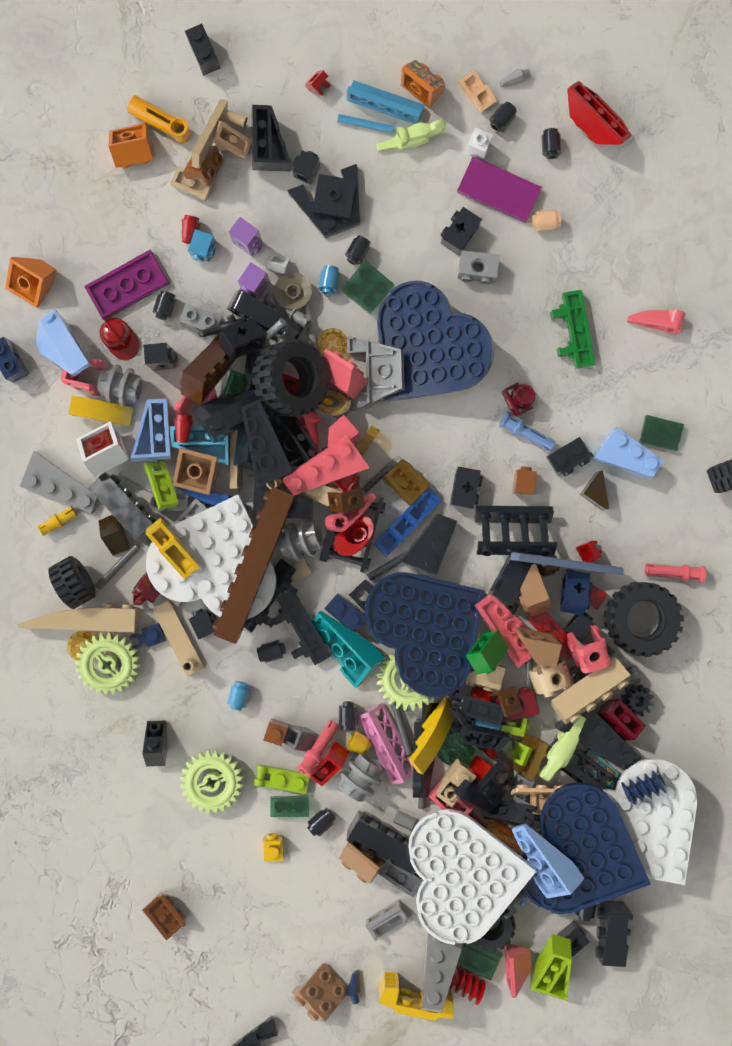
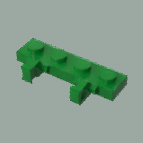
M582 290L563 292V304L559 305L560 309L552 310L550 317L551 320L555 317L563 318V322H567L570 341L567 342V347L556 349L557 356L568 355L569 359L574 360L575 369L594 366L595 358Z

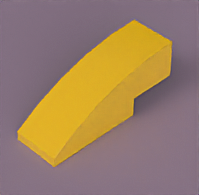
M72 395L69 415L106 423L111 421L112 424L131 427L134 412L132 407Z
M162 518L146 529V535L159 548V552L184 580L200 568L188 549Z

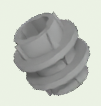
M114 365L113 368L105 367L100 373L97 390L100 395L105 396L107 402L113 403L116 398H119V404L122 406H126L128 403L135 404L140 399L142 393L143 379L140 375H136L135 370L132 368H128L125 373H122L120 365Z
M301 519L297 523V528L293 523L286 524L285 529L281 532L278 544L286 558L293 557L295 560L303 559L304 551L307 556H314L316 550L321 549V546H323V537L315 521L307 522L305 519Z
M359 754L356 760L350 759L348 762L352 770L350 772H341L342 781L339 785L346 795L358 802H363L367 796L372 797L374 795L371 785H380L382 783L379 777L383 770L374 760L366 755Z

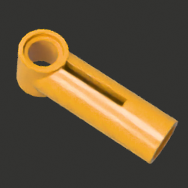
M137 95L130 99L127 107L129 114L173 137L177 143L182 144L189 141L191 131L186 120L167 113ZM179 128H184L183 132L176 133Z

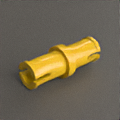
M70 506L57 515L53 514L52 518L37 527L41 529L39 530L40 533L45 536L56 528H62L63 524L78 517L73 507Z

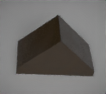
M603 471L594 473L579 494L600 510L609 509Z
M113 515L98 520L100 537L112 556L131 548L121 523Z

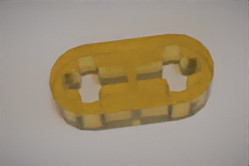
M373 425L357 447L363 457L380 432Z

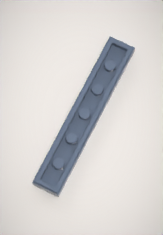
M513 552L510 560L617 575H623L624 571L623 567Z

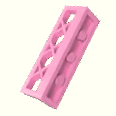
M384 703L358 715V720L369 738L391 784L403 783L413 776V766L408 760L411 755H406L400 734ZM378 710L383 715L382 721H379L375 714ZM386 728H389L392 733L391 739L385 733ZM395 745L400 748V756L396 755L394 751ZM404 762H406L411 769L407 774L403 768Z

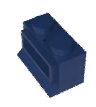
M339 593L324 608L341 624L354 632L365 621V615H362L342 598Z

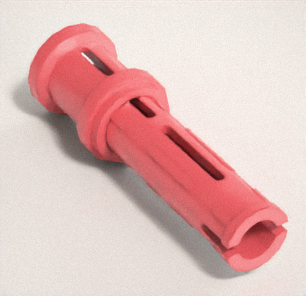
M645 564V576L680 578L684 582L694 580L700 583H704L706 579L705 566L699 568L689 567L687 564L682 567Z
M328 721L311 750L306 751V756L302 763L297 765L296 769L305 776L311 777L316 764L321 762L323 751L339 728L336 722Z

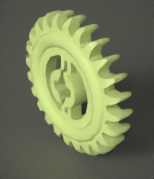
M111 632L108 633L107 638L104 637L103 633H100L99 639L95 635L92 636V642L87 639L85 641L87 647L83 645L80 647L83 653H77V657L81 660L75 661L77 665H80L76 671L82 672L78 678H85L83 685L90 684L89 690L96 688L97 694L103 690L104 695H107L108 690L113 695L116 693V689L123 692L122 686L129 688L130 684L128 681L134 682L135 678L132 675H138L139 673L134 669L140 667L139 663H135L140 656H133L137 649L130 650L132 642L125 644L126 637L119 641V634L112 638ZM102 651H111L119 656L122 663L120 671L116 668L118 664L117 656L113 653L103 654ZM95 657L99 660V670L105 674L111 673L113 677H103L96 672L93 664ZM109 660L112 662L108 665L105 664V662H108Z
M389 654L390 661L383 660L386 666L379 667V670L383 673L377 674V677L382 679L377 682V685L383 686L379 693L386 692L383 699L390 698L389 705L396 702V709L403 705L404 711L407 710L408 706L414 711L415 705L422 709V702L429 705L428 698L430 697L421 696L415 692L407 693L410 689L403 683L401 678V690L398 689L394 680L397 673L395 657Z
M217 749L213 755H211L210 750H207L206 756L199 752V759L196 756H192L193 763L189 761L186 763L189 769L184 768L182 770L186 776L180 777L185 782L180 787L186 789L182 795L189 796L186 802L193 801L192 808L198 805L199 812L205 808L207 814H209L211 809L217 814L218 808L224 812L225 805L229 808L232 807L230 801H238L235 795H241L242 792L238 788L244 786V784L238 781H241L244 776L237 775L242 769H235L237 761L230 763L232 756L225 759V752L218 756ZM214 768L222 772L220 774L217 771H210L204 777L203 782L198 784V777L205 769ZM210 778H211L212 780H215V779H216L217 781H216L215 784H214L213 782H208L209 779H210ZM223 781H226L225 789L218 795L210 796L201 791L205 789L213 792L218 789Z

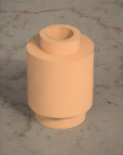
M555 210L536 211V214L532 216V226L536 227V231L560 228L561 214Z

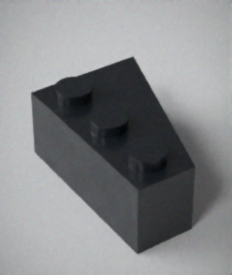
M252 105V170L290 172L292 161L287 153L286 144L282 139L272 105Z
M256 479L254 481V517L257 516L260 508H264L266 501L263 499L267 489L271 490L267 487V484L257 488ZM277 487L279 490L292 494L291 491ZM299 494L295 495L296 497L287 518L312 520L313 500Z
M436 514L399 561L437 575L457 521L441 514Z
M509 555L488 593L513 606L520 595V588L531 565H537V563L510 560L511 555Z
M624 901L602 902L601 906L597 909L600 926H597L596 929L597 939H599V946H596L595 950L596 958L599 959L602 966L626 967L629 948L627 936L631 935V929H628V921L633 920V914Z

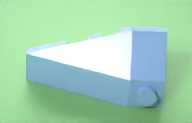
M55 309L45 314L39 320L35 344L43 357L48 358L52 363L59 365L63 370L75 377L91 365L69 324Z
M527 824L512 828L520 849L528 857L526 861L536 868L533 878L545 897L552 898L572 894L585 879L580 873L579 868Z

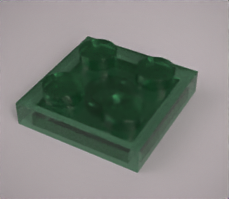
M365 260L341 288V292L371 315L394 287V283Z

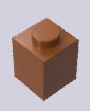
M524 466L515 470L512 493L534 495L537 472L532 471L531 467Z
M271 718L263 741L282 747L289 724Z

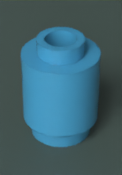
M325 265L323 270H321L319 290L322 291V294L333 295V293L337 292L340 277L338 267Z
M240 681L234 682V685L231 686L227 704L231 705V709L241 711L242 708H246L250 694V684Z

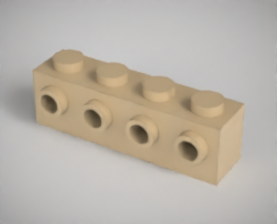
M616 656L611 659L612 664L610 666L593 671L551 700V706L565 724L576 722L581 718L580 714L585 711H592L597 707L596 703L601 700H608L613 696L612 692L617 689L622 690L628 686L630 674Z

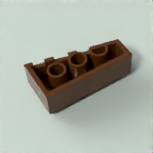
M220 334L215 336L213 341L182 372V379L180 381L181 394L200 405L236 361V359L231 360L218 345Z

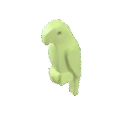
M439 119L431 124L419 122L406 129L403 127L397 128L395 138L376 144L377 150L384 151L396 148L400 150L426 144L430 138L445 131V120Z
M581 716L569 732H559L557 736L558 741L547 754V765L544 766L539 774L541 778L551 781L561 768L567 766L578 744L579 734L586 720L585 717Z

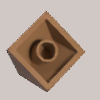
M180 448L172 486L210 495L219 476L218 457Z

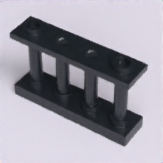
M380 497L379 503L372 502L368 507L377 510L374 521H372L374 525L373 536L379 514H384L386 507L382 497ZM327 529L319 561L327 562L328 559L334 558L360 565V572L363 573L364 569H369L371 558H368L372 541L366 546L364 558L353 555L343 556L334 551V548H331L333 540L335 541L339 532Z
M476 505L474 520L475 523H482L483 541H478L476 554L483 556L511 555V553L515 552L545 557L554 556L557 542H549L547 523H551L553 518V506ZM489 523H501L502 541H491ZM509 523H520L522 542L510 541ZM528 523L540 524L541 542H530Z

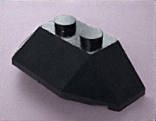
M270 412L269 420L293 471L320 453V450L296 416L280 417L275 415V412Z

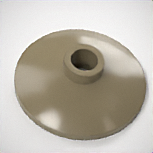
M287 273L277 280L274 286V296L277 303L285 309H301L310 301L312 287L305 276L299 273ZM295 291L297 295L291 296L290 293Z

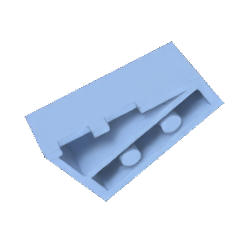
M147 399L131 454V461L171 460L167 399Z
M619 427L611 430L593 454L594 456L590 458L592 461H597L646 479L653 477L664 463L663 460Z

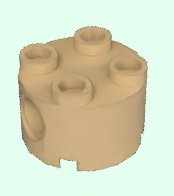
M559 659L556 668L549 667V669L535 666L533 670L528 671L534 691L538 696L550 697L555 695L557 690L562 689V691H565L573 686L565 659Z

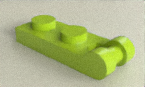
M158 460L157 463L145 462L144 469L148 475L158 510L177 507L179 502L172 486L165 460Z
M262 764L257 765L256 771L258 773L257 778L254 779V785L301 794L307 793L310 777L298 771ZM265 773L271 774L270 780L264 779Z

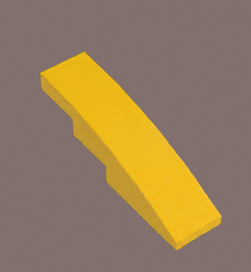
M446 697L443 698L422 725L425 731L415 742L418 748L408 759L420 774H424L437 755L452 725L454 715L449 709L453 706Z

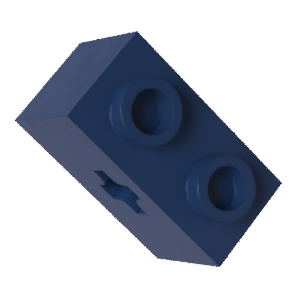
M3 336L0 338V371L6 380L14 383L30 373L12 341Z
M567 569L562 578L561 612L583 616L586 609L589 610L591 605L589 593L592 589L589 573Z

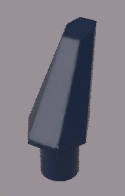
M359 970L352 973L347 989V996H351L352 1004L360 1002L358 996L360 992Z

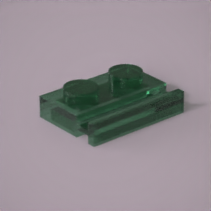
M646 415L639 443L678 451V444L680 443L684 424Z
M463 943L457 965L491 981L503 954L498 950L493 952L490 948L489 951H484L483 946L479 949L476 943Z

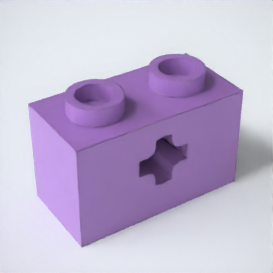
M239 217L229 230V235L236 246L252 257L254 253L257 254L260 251L263 241L259 230L242 217Z
M250 262L239 278L238 283L241 287L240 290L259 300L270 284L267 272Z

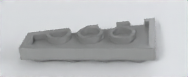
M33 451L20 487L93 514L98 498L89 488L46 460L36 451Z
M430 933L427 934L421 1010L442 1012L463 943L447 944L436 939Z

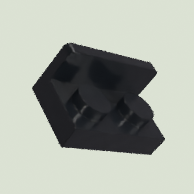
M578 437L546 456L557 476L563 474L566 477L574 472L573 468L580 465L582 467L591 462L589 458L594 455L592 452L589 453L582 439Z

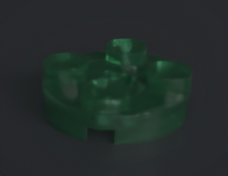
M453 733L446 736L437 756L447 765L454 763L458 758L469 766L476 751L471 745L463 743L459 733Z

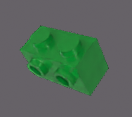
M498 630L485 632L476 641L466 657L477 675L483 673L490 674L496 670V666L505 657L504 655L509 647Z

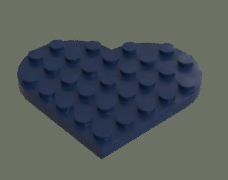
M408 281L396 286L389 292L390 294L382 302L378 312L379 344L404 350L405 389L385 397L384 401L389 402L465 391L483 380L493 363L494 343L489 330L481 321L465 313H452V308L446 295L436 286L425 281Z
M408 572L390 574L372 587L365 602L367 626L372 635L381 644L395 650V665L398 675L410 690L421 696L436 698L453 693L465 683L472 667L466 655L476 643L481 616L475 605L484 598L485 590Z
M570 783L559 787L549 795L540 815L542 837L568 857L579 868L580 873L585 879L572 894L546 898L532 876L523 887V890L536 906L549 910L554 914H571L651 885L615 802L605 791L587 783ZM524 852L522 858L527 860L528 857Z

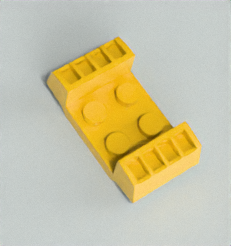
M384 972L379 984V1004L393 1008L395 1013L432 1021L438 1018L453 1019L454 1003L450 989L441 1013L421 1010L423 992L416 993L407 988L399 989L398 973Z

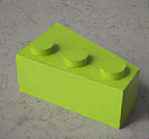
M555 934L550 936L531 968L530 990L567 1001L572 961L570 939Z

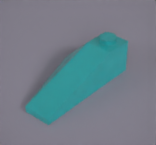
M319 611L312 621L323 642L327 643L331 648L332 653L330 654L332 658H337L340 663V671L355 688L362 684L385 659L371 642L351 631L323 611Z

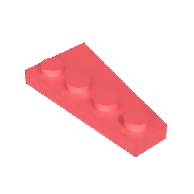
M346 435L295 469L292 473L283 477L282 480L291 493L297 495L370 467L349 436Z
M491 594L475 605L491 631L498 630L509 647L506 654L516 668H519L532 658L515 631V627L529 629L523 622L515 617Z

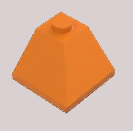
M11 257L5 289L38 308L54 284L57 269L41 259Z

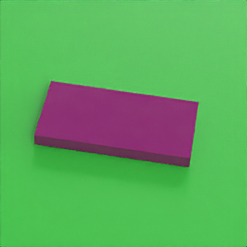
M473 156L457 189V193L526 223L542 187Z
M150 249L84 287L101 318L106 320L170 283Z

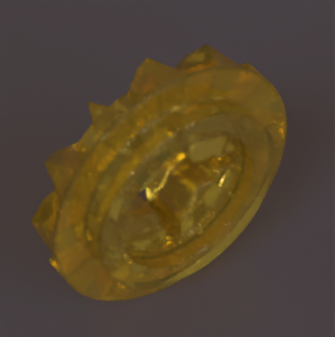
M326 329L318 337V349L322 355L325 349H329L331 352L335 350L343 355L347 349V337L339 329ZM334 339H336V345L339 347V349L337 347H332L329 349V343L327 340L333 341Z
M79 631L70 636L67 642V652H69L71 658L81 660L77 657L80 648L76 644H81L83 641L84 646H86L85 641L88 639L92 642L93 634L87 631Z

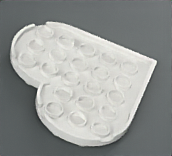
M239 494L170 527L200 566L199 569L185 580L159 552V548L153 542L151 543L146 557V569L152 585L159 593L178 602H192L202 598L205 605L214 614L221 617V605L229 597L230 593H227L231 581L235 582L237 577L234 574L238 563L242 564L244 556L241 555L245 545L249 546L251 538H249V534L254 526ZM271 560L247 619L262 612L272 600L276 589V573Z
M648 758L637 761V763L622 773L617 782L616 790L604 789L603 791L615 802L648 878L685 885L697 809V794L694 784L686 772L671 761L660 758ZM652 770L657 775L660 771L668 793L665 794L660 790L659 797L654 792L652 793V800L645 795L644 803L639 798L637 799L638 805L635 806L631 801L629 803L621 783L623 782L628 787L629 779L636 783L637 776L643 781L645 773L651 778Z
M440 809L428 813L417 822L409 839L408 848L411 864L416 873L423 879L416 898L418 917L428 933L447 944H469L484 936L536 872V868L472 817L458 810Z

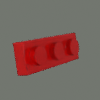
M547 612L526 618L537 631L550 633L556 637L562 645L560 656L566 662L571 658L567 634Z

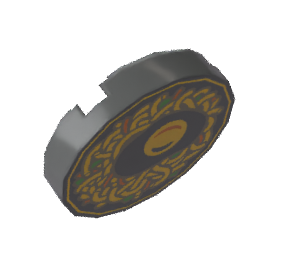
M327 388L328 392L326 396H323L325 398L323 403L318 405V409L314 412L326 420H331V418L338 420L343 415L347 416L351 407L350 398L338 389Z

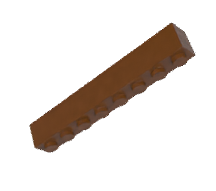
M274 487L271 490L267 489L263 499L266 501L264 508H260L256 519L259 521L256 527H252L249 538H251L249 546L245 545L241 555L244 556L242 564L238 563L234 574L237 577L235 582L231 581L227 593H230L229 597L221 605L220 611H222L220 619H216L213 625L215 630L214 636L234 644L239 641L296 497L295 495Z

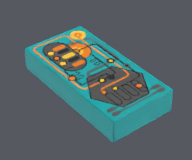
M588 748L585 751V755L616 778L620 774L591 749ZM593 766L586 767L591 775L597 777L596 769ZM602 778V783L607 788L613 782L609 778Z

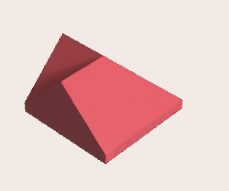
M505 943L506 980L511 997L516 998L531 971V952L528 948L514 944L507 945Z

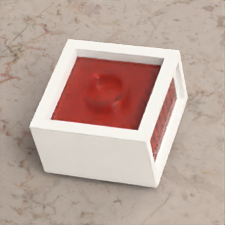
M111 421L76 439L82 461L94 477L129 460L122 437Z

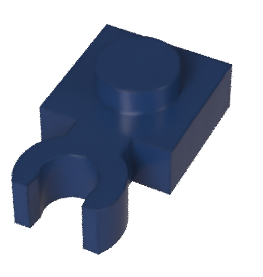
M159 623L141 629L142 635L136 633L129 636L130 639L137 638L139 641L137 645L132 646L134 649L141 647L144 642L149 647L166 641L163 629Z

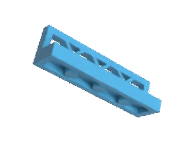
M355 80L347 89V101L412 124L420 122L425 107L424 104Z

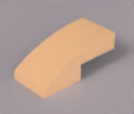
M475 69L458 81L462 90L480 112L497 101L488 85L483 84Z

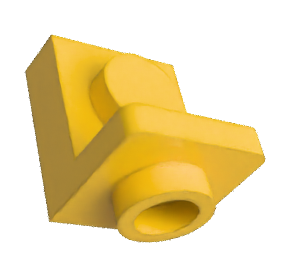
M269 833L267 836H264L262 840L264 861H283V835L278 836V833Z

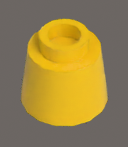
M354 730L346 749L359 754L367 753L371 742H369L368 737Z

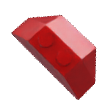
M580 81L569 86L567 94L570 118L577 127L587 134L591 141L601 145H621L632 136L624 121L596 92L589 87L583 86V83Z

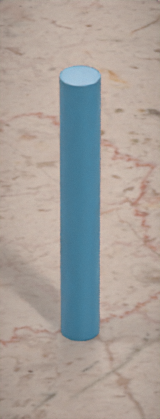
M341 114L338 115L337 122L392 134L394 132L393 125Z

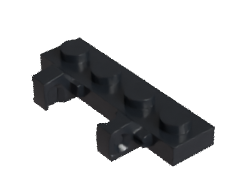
M282 558L274 567L276 589L271 602L262 612L246 621L244 627L250 632H253L256 626H261L262 623L272 628L276 621L268 616L270 606L280 593L283 594L285 590L292 596H295L298 589L291 585L293 581L291 577L297 569Z
M286 593L277 598L282 608L278 610L280 615L272 619L276 621L274 625L276 626L286 620L288 624L291 623L300 639L298 643L301 647L291 652L293 658L296 659L302 655L305 658L310 656L314 665H317L331 657L329 650L297 594L292 596Z

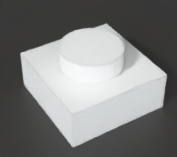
M272 253L267 261L266 268L273 272L284 274L289 266L290 258Z

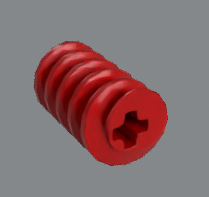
M457 964L449 989L451 990L453 986H456V994L462 990L461 997L464 998L469 994L468 1001L471 1002L476 998L475 1005H478L484 996L486 982L483 979L479 980L477 975L472 976V973L470 971L466 972L465 968H459Z

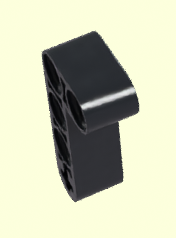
M242 290L235 292L227 307L230 312L239 317H245L248 320L254 319L260 327L267 331L280 318L284 319L286 324L298 331L296 339L303 331V327Z

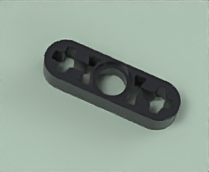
M472 724L465 725L460 730L461 739L467 745L494 750L493 748L505 736L512 741V749L515 745L511 733ZM487 735L492 736L489 741L482 740Z

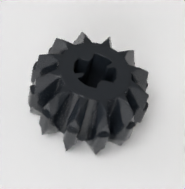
M635 684L631 685V690L624 688L627 694H621V698L625 699L622 702L636 716L639 714L643 717L644 710L648 713L651 712L648 706H654V703L650 701L654 698V695L649 694V688H644L642 684H639L637 687ZM636 697H639L638 699L640 702L638 704L635 700Z

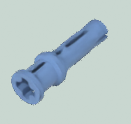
M505 412L498 425L500 428L504 427L512 431L513 435L523 436L549 452L552 450L556 442L555 440L528 427L523 422L524 420H518L509 415V412Z

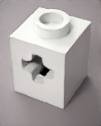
M475 127L466 154L484 160L493 134Z

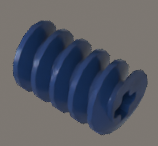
M652 770L651 778L645 773L643 781L637 776L636 783L629 779L628 787L623 782L621 783L629 803L631 801L635 806L638 805V798L643 803L645 802V795L652 800L653 792L658 797L660 796V790L665 794L668 793L660 771L657 775Z

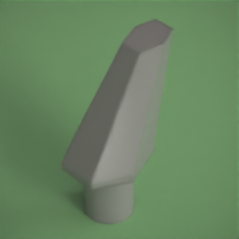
M516 69L500 81V86L530 77V70Z

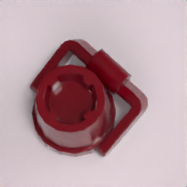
M517 382L502 391V395L514 416L519 417L533 409L531 405L535 401V392L531 386L520 385Z
M147 572L143 574L133 587V605L140 606L146 600L154 603L161 594L152 585Z

